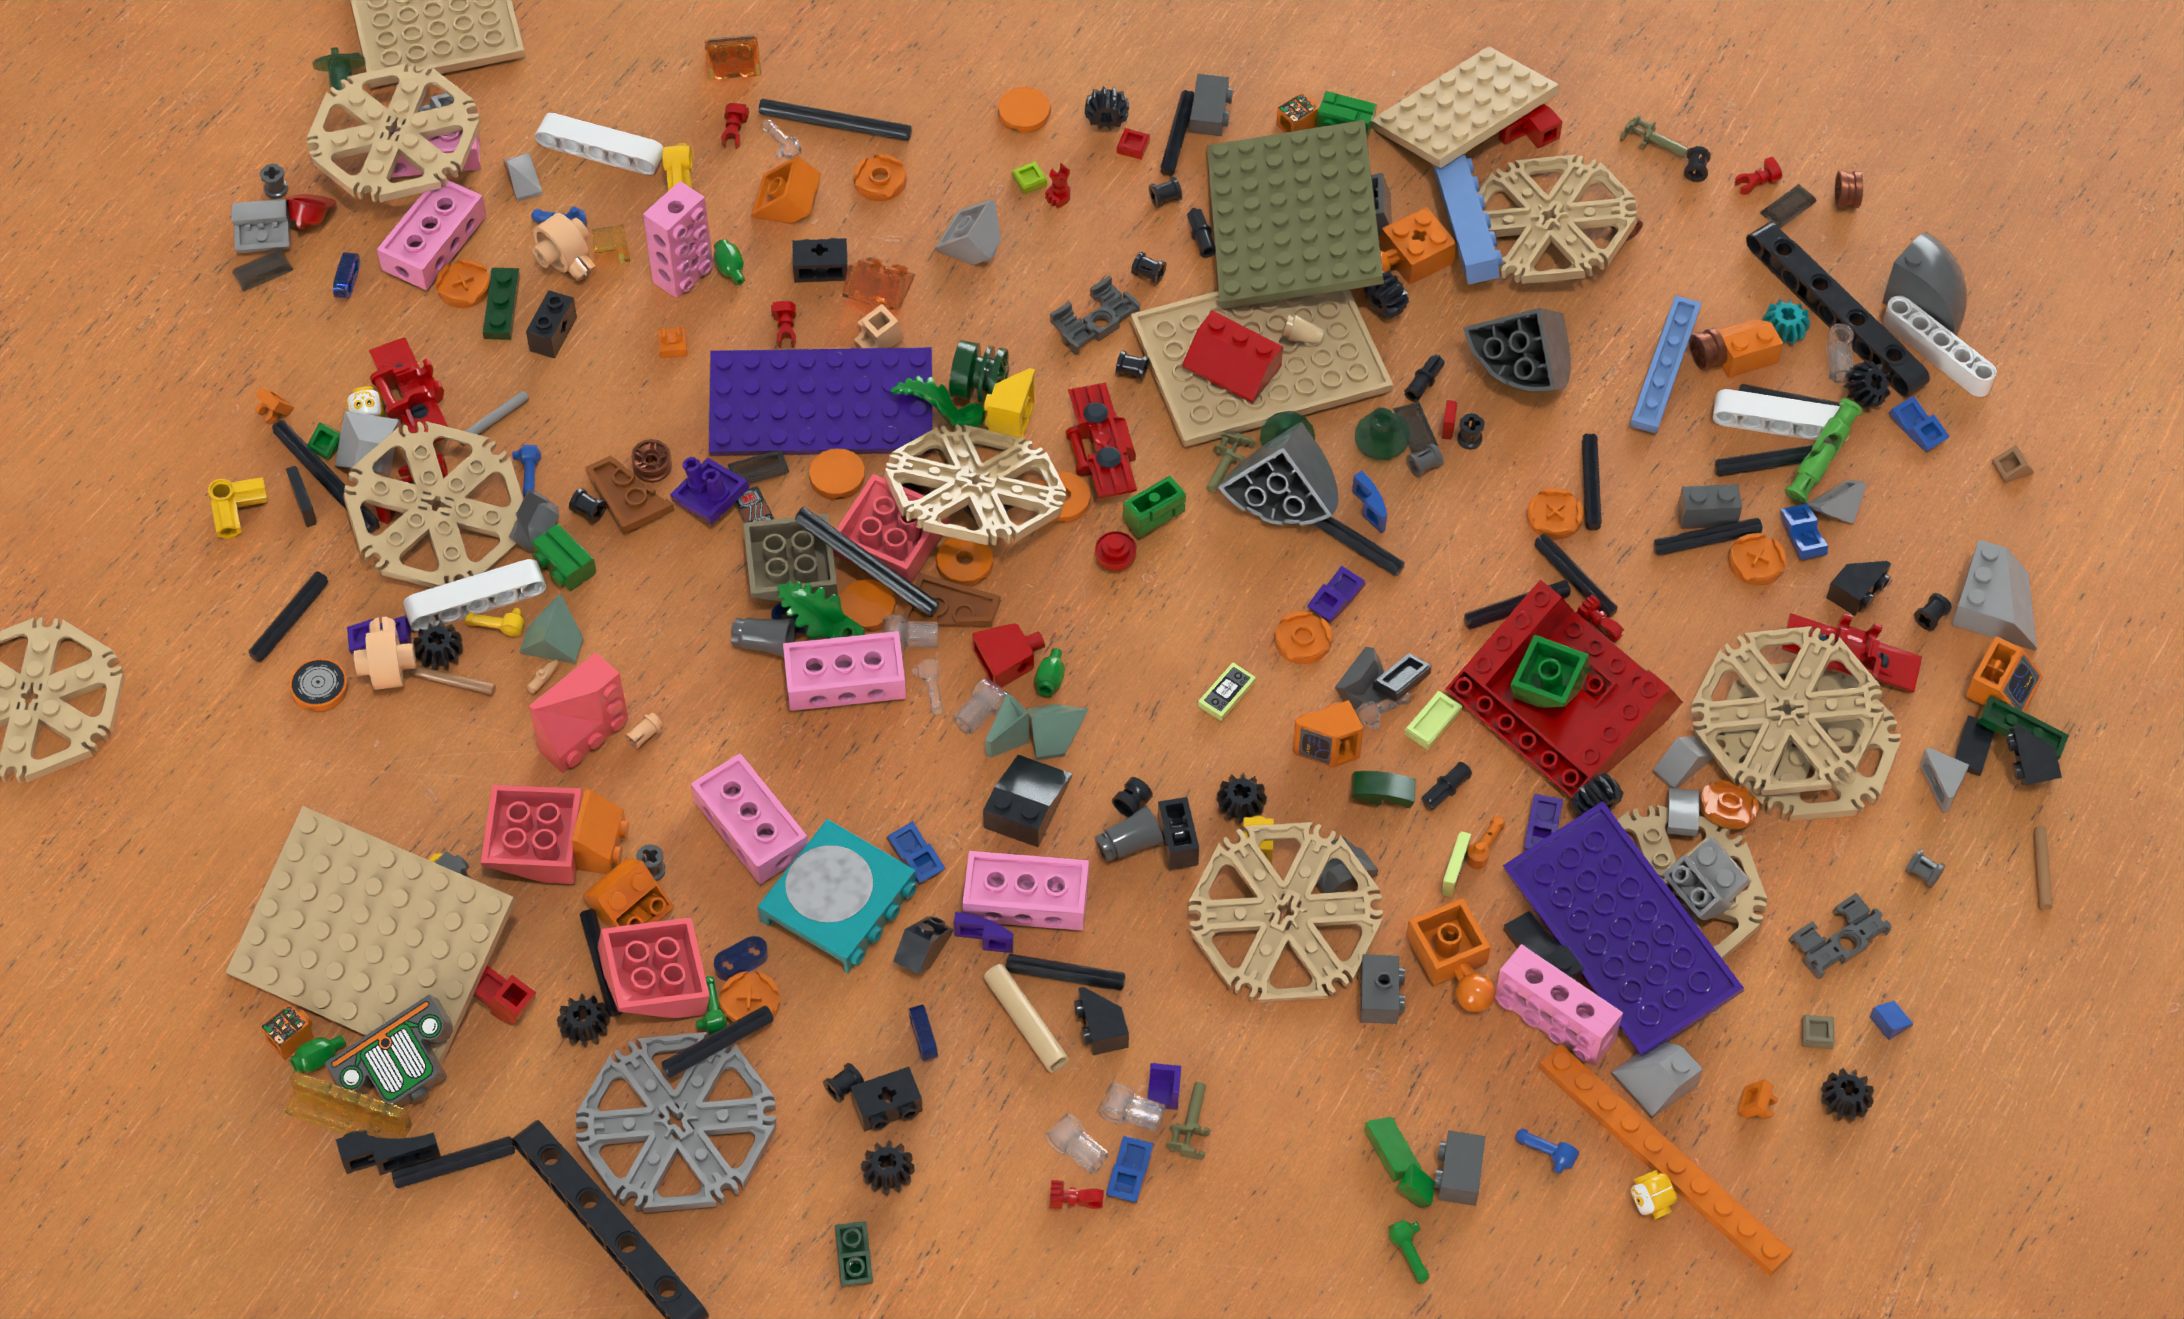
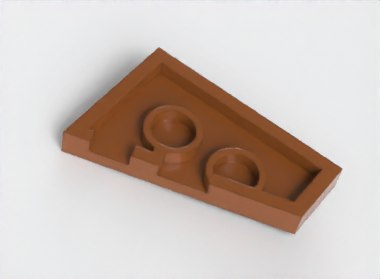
M608 456L585 467L588 477L601 498L606 501L609 511L624 534L675 511L673 503L657 495L655 489L651 486L644 485L635 478L633 472L612 456Z
M919 573L915 585L937 600L939 607L932 616H928L908 601L900 624L901 627L992 626L1001 597Z

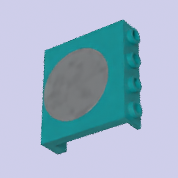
M826 819L757 906L759 921L767 926H770L773 921L842 961L844 972L849 973L854 965L858 966L861 964L870 944H875L880 939L889 920L893 921L897 917L906 898L910 899L916 892L918 887L916 870Z

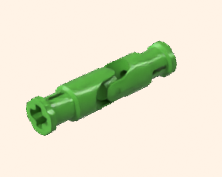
M1846 398L1841 399L1838 411L1825 424L1812 446V451L1804 458L1797 469V476L1791 486L1785 488L1786 495L1801 504L1807 503V496L1815 484H1819L1830 461L1833 460L1849 436L1851 425L1857 416L1862 415V408L1854 401ZM1829 437L1832 444H1827L1824 440Z

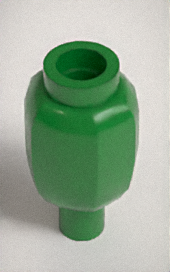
M727 239L717 241L714 244L713 258L718 269L725 276L732 277L736 285L744 283L745 278L741 273L744 261L738 247L729 243Z
M1053 648L1050 656L1045 657L1041 661L1036 671L1034 683L1037 686V692L1042 696L1053 695L1063 682L1065 666L1061 661L1062 651L1060 649Z
M342 1035L331 1040L324 1037L310 1040L299 1046L294 1056L289 1058L291 1066L297 1074L301 1072H314L325 1066V1062L334 1057L337 1050L346 1046V1042Z

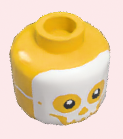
M363 386L352 390V394L347 397L346 403L349 412L379 417L385 416L383 399L380 393L374 390V387Z
M1654 1170L1634 1179L1635 1185L1631 1187L1630 1191L1642 1215L1653 1214L1654 1219H1657L1672 1212L1670 1206L1677 1201V1195L1666 1174H1658L1657 1170Z

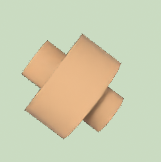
M555 213L533 229V236L537 245L532 248V252L536 260L543 267L547 268L552 265L560 272L565 273L569 271L577 282L583 280L584 276L587 277L596 268L595 264L588 257L589 250L585 242L590 236L589 232L578 218L570 221L563 214Z
M379 617L371 621L369 624L370 633H366V649L354 651L357 676L370 675L374 690L404 686V670L416 669L413 643L400 645L396 623L388 617H382L383 630L380 628Z

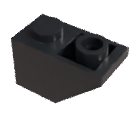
M1888 561L1846 564L1831 582L1826 598L1856 616L1862 608L1867 609L1875 598L1874 593L1878 589L1882 591L1891 578L1888 575L1891 563Z
M2020 726L2009 727L2010 734H2006V740L2010 752L2014 751L2016 763H2013V772L2016 780H2021L2022 785H2030L2062 778L2054 747Z
M927 916L904 930L893 962L917 974L923 973L931 968L954 929L946 926L945 921L938 917Z
M1085 987L1078 988V1000L1074 1001L1077 1018H1083L1085 1027H1081L1085 1046L1090 1045L1093 1055L1129 1048V1032L1122 1007Z

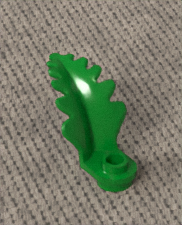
M916 376L915 381L911 378H906L905 383L899 382L897 386L890 390L892 394H911L926 400L954 427L955 425L977 427L985 420V410L982 405L970 403L963 408L957 409L946 387L943 384L937 387L931 377L927 378L926 383L923 382L920 376Z
M788 581L787 584L778 585L777 589L780 592L778 598L784 599L781 606L784 608L790 607L786 611L788 616L798 614L795 621L797 627L808 625L807 637L811 639L828 637L830 639L849 637L851 633V636L865 635L864 629L860 624L843 614L841 600L838 595L833 594L828 599H825L824 588L819 587L812 594V585L806 583L802 589V584L799 581L794 586L791 581Z

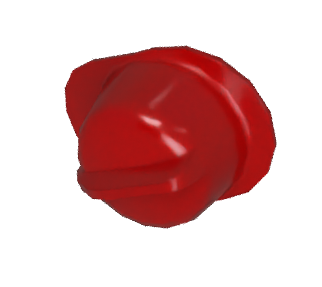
M298 194L285 198L288 200V216L291 220L296 221L297 228L308 229L311 225L322 224L328 209L337 204L331 198L313 194Z

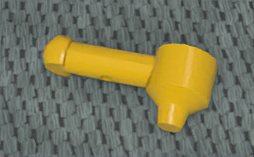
M514 608L511 613L505 614L504 618L479 615L474 612H469L465 616V623L468 626L497 628L511 637L520 636L525 623L519 608Z

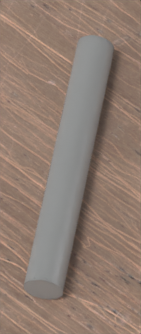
M521 391L469 427L465 432L479 435L528 401V395L525 391Z

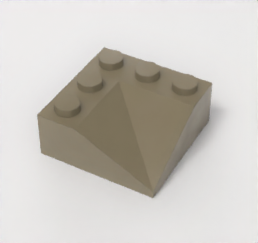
M828 514L817 515L821 519L829 523ZM795 517L743 523L751 597L782 602L784 599L778 598L780 592L777 588L778 585L787 584L788 581H791L793 586L797 581L801 582L802 589L806 583H810L812 585V594L819 587L825 589V599H828L833 594L838 595L833 547L796 522Z

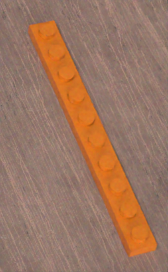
M1562 1044L1556 1047L1539 1063V1069L1652 1171L1657 1170L1658 1174H1666L1674 1190L1770 1277L1792 1256L1793 1251Z

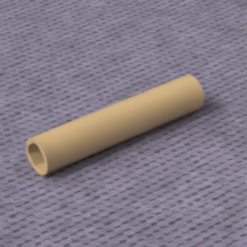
M1003 964L990 968L985 973L984 980L1046 1069L1052 1073L1063 1068L1069 1061L1068 1055Z

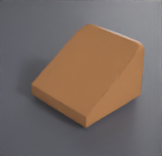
M2017 445L1992 459L2006 483L2034 473Z

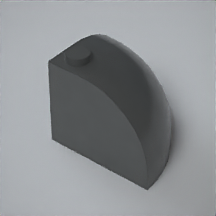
M1924 232L1895 260L1882 303L1888 305V301L1892 297L1904 296L1957 336L1961 329L1967 306V288L1964 275L1951 251L1936 237L1928 232Z
M1537 308L1463 327L1467 342L1475 358L1482 363L1489 374L1504 384L1533 392H1553L1563 390L1567 386L1570 378L1571 358L1563 313Z
M1302 422L1252 453L1236 466L1218 486L1221 492L1241 510H1248L1260 516V520L1278 525H1283L1284 523H1300V526L1313 524L1332 516L1338 506V489L1332 469L1324 453Z

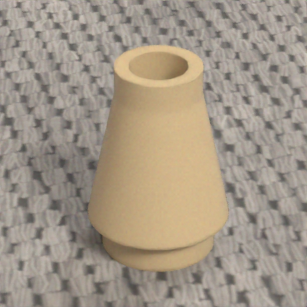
M1288 314L1282 336L1288 337V340L1320 344L1324 328L1297 314L1295 316Z

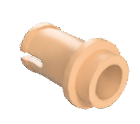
M654 713L645 714L643 721L627 733L625 737L628 741L631 739L629 743L635 749H639L654 733L659 734L661 732L660 728L663 726V723Z

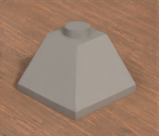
M990 199L958 210L935 246V249L942 254L971 265L991 260L996 254L995 249L1001 241L995 202Z
M345 411L335 466L351 469L398 428L400 420ZM392 448L373 465L374 473L391 474L395 448Z
M1665 1042L1644 1056H1640L1639 1053L1635 1054L1611 1071V1075L1652 1119L1697 1087L1703 1069L1683 1047Z

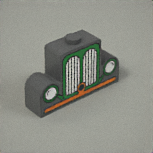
M429 994L326 1061L325 1064L342 1090L355 1095H363L368 1093L374 1085L385 1105L394 1109H401L411 1101L416 1103L423 1100L429 1095L428 1090L446 1079L447 1074L430 1044L446 1042L453 1032V1025L439 999Z

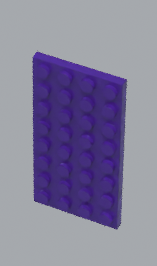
M932 347L710 351L709 455H819L823 451L830 449H846L855 454L892 453L933 430V408L929 402L911 394H892L890 391L899 382L905 383L906 378H911L915 381V377L920 376L924 383H926L928 377L932 378ZM933 448L924 453H933Z
M1603 801L1503 865L1505 872L1554 939L1562 946L1567 945L1584 968L1582 977L1593 992L1623 1012L1619 1027L1640 1056L1646 1055L1744 992V987Z

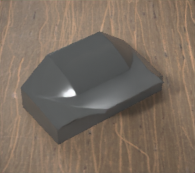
M528 490L516 513L517 521L509 537L528 553L534 552L533 540L541 534H545L548 529L555 525L559 517L558 506L539 492Z
M1365 647L1335 686L1343 702L1349 700L1353 709L1364 707L1377 711L1387 699L1385 695L1373 689V681L1385 672L1374 648Z
M1342 836L1371 878L1377 876L1378 869L1362 848L1355 847ZM1339 838L1334 840L1333 845L1336 844ZM1332 859L1327 863L1316 885L1321 893L1346 892L1358 886L1343 862L1338 859Z

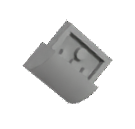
M273 199L235 202L232 204L231 221L234 224V242L237 254L291 249L290 227H292L288 216V200Z
M1711 836L1689 856L1684 854L1662 874L1698 918L1702 920L1714 918L1733 905L1731 900L1752 882L1717 840Z

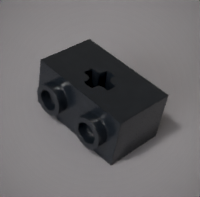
M847 238L792 240L794 283L848 281Z
M548 290L526 330L529 350L531 352L556 358L577 319L573 297Z
M1182 797L1158 801L1157 820L1164 840L1163 846L1169 870L1197 866L1199 864V844L1188 798Z
M909 1066L850 1086L852 1101L864 1132L870 1129L880 1130L889 1123L899 1119H911L923 1111L922 1097Z

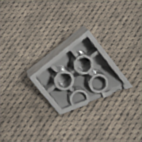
M1978 540L1952 625L1992 638L1997 636L2012 644L2036 651L2037 644L2029 572L2006 547Z

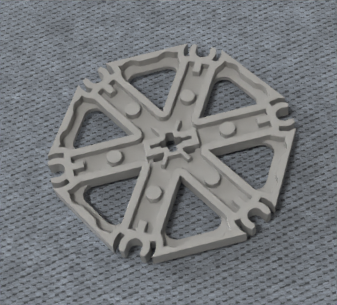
M708 1032L636 1038L637 1044L641 1049L638 1050L637 1045L630 1041L628 1042L631 1051L630 1055L624 1056L618 1049L615 1050V1057L618 1063L609 1055L576 1112L577 1118L575 1122L577 1127L588 1128L583 1133H576L578 1148L616 1201L620 1195V1202L622 1205H625L630 1197H636L638 1199L634 1204L635 1210L640 1211L643 1208L644 1213L717 1207V1202L711 1195H716V1199L721 1204L725 1203V1197L721 1192L729 1188L735 1195L739 1194L736 1181L744 1190L776 1131L777 1121L776 1116L765 1115V1112L769 1110H776L773 1094L736 1044H734L732 1050L731 1045L686 1069L675 1090L652 1061L653 1057L658 1053L682 1051L708 1037ZM728 1069L736 1070L753 1093L752 1098L706 1102L720 1076ZM616 1079L626 1080L645 1106L643 1108L599 1111L598 1109L609 1086ZM670 1113L677 1119L682 1118L683 1131L676 1124L670 1125ZM744 1132L753 1134L755 1142L743 1164L738 1168H730L708 1138L709 1135ZM646 1141L625 1178L616 1177L600 1156L601 1148L608 1144ZM677 1153H679L700 1182L701 1190L695 1195L662 1197L658 1194V1187Z

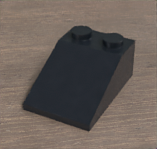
M1017 755L995 785L983 809L984 828L1039 847L1069 785L1072 773Z

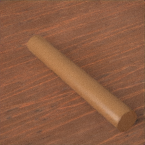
M416 665V669H410V676L493 696L496 689L495 684Z
M2037 826L2034 828L2039 901L2042 910H2049L2052 908L2047 831L2046 827Z

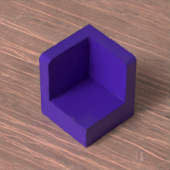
M1158 1063L1150 1064L1147 1107L1178 1110L1181 1066Z

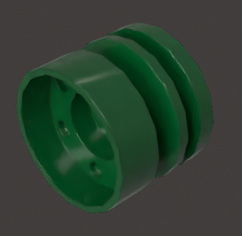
M960 340L951 368L949 382L950 397L970 400L974 390L977 389L978 402L984 403L987 394L992 395L995 384L1007 379L1009 376L1008 349L999 348L995 356V347L990 345L982 357L980 343Z

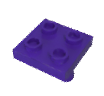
M689 457L682 464L687 478L670 496L674 503L712 525L750 486L746 479L710 458H707L701 464L695 457Z

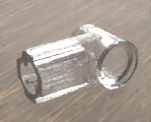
M1836 324L1831 327L1825 345V352L1828 357L1829 379H1832L1835 383H1845L1847 381L1845 375L1853 367L1852 341L1854 333L1849 326L1844 324Z
M889 615L883 619L882 633L899 631L901 652L906 650L907 647L938 648V622L908 621L901 615Z
M985 677L975 686L971 698L953 715V721L965 734H973L992 714H998L1006 694L1009 693Z
M1111 1083L1100 1107L1099 1115L1111 1123L1123 1124L1128 1122L1157 1132L1162 1122L1166 1105L1135 1095V1092L1126 1085Z
M1066 1113L1045 1133V1139L1055 1151L1060 1154L1066 1153L1089 1174L1098 1171L1108 1158V1151L1086 1133L1083 1124L1070 1113Z

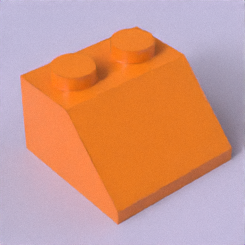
M796 156L763 174L751 216L756 219L793 224L802 218H807L813 209L812 203L819 188L818 182L821 173L799 156Z
M1752 319L1718 330L1723 337L1727 349V361L1721 366L1728 378L1779 362L1783 342L1771 322Z
M589 789L584 791L571 839L578 870L608 874L615 868V864L619 865L621 862L623 849L620 845L622 838L626 839L628 836L629 821H625L624 811L621 807Z

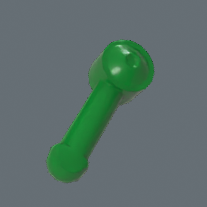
M707 976L705 978L710 995L707 1012L702 1019L696 1021L697 1029L713 1034L726 1027L727 1020L725 1014L719 1009L714 977Z
M1403 1219L1389 1225V1238L1396 1247H1401L1415 1275L1416 1281L1418 1283L1426 1282L1429 1279V1273L1412 1243L1414 1235L1420 1231L1418 1222L1409 1223Z

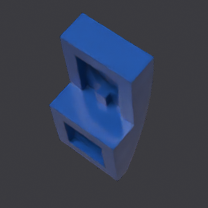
M1914 396L1897 405L1889 412L1900 428L1925 451H1929L1950 437L1933 414L1929 417Z
M1361 470L1353 477L1352 493L1364 503L1362 516L1380 533H1383L1386 529L1387 511L1383 498L1375 484Z
M1807 503L1780 509L1789 539L1801 560L1828 554V544L1817 529L1818 519Z
M913 821L887 836L886 839L899 859L916 870V881L919 884L945 870L931 844L925 842Z
M1123 1136L1117 1161L1112 1170L1106 1193L1107 1196L1137 1203L1152 1156L1154 1143Z

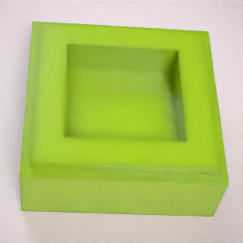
M1036 161L1012 170V178L1023 195L1047 186V178Z

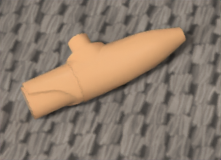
M555 659L536 672V676L526 687L531 694L539 690L551 677L557 667L558 660Z

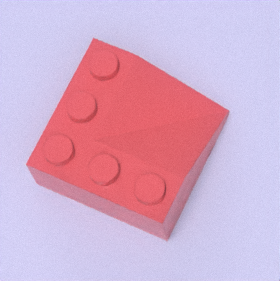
M875 474L871 476L837 527L838 531L911 583L942 536L923 531V528H917V518L907 521L906 515L902 517L886 479ZM903 487L909 501H915L924 497V495ZM948 517L941 520V522L946 525L949 524ZM833 548L834 556L857 565Z
M596 652L529 706L539 752L562 773L570 767L576 766L584 755L592 749L598 748L606 737L614 731H619L628 720L620 673Z
M492 785L481 866L543 883L575 884L577 865L571 839L583 798L582 789Z
M691 918L601 929L598 952L603 974L619 1012L675 1019L704 1015L706 1013L710 995Z

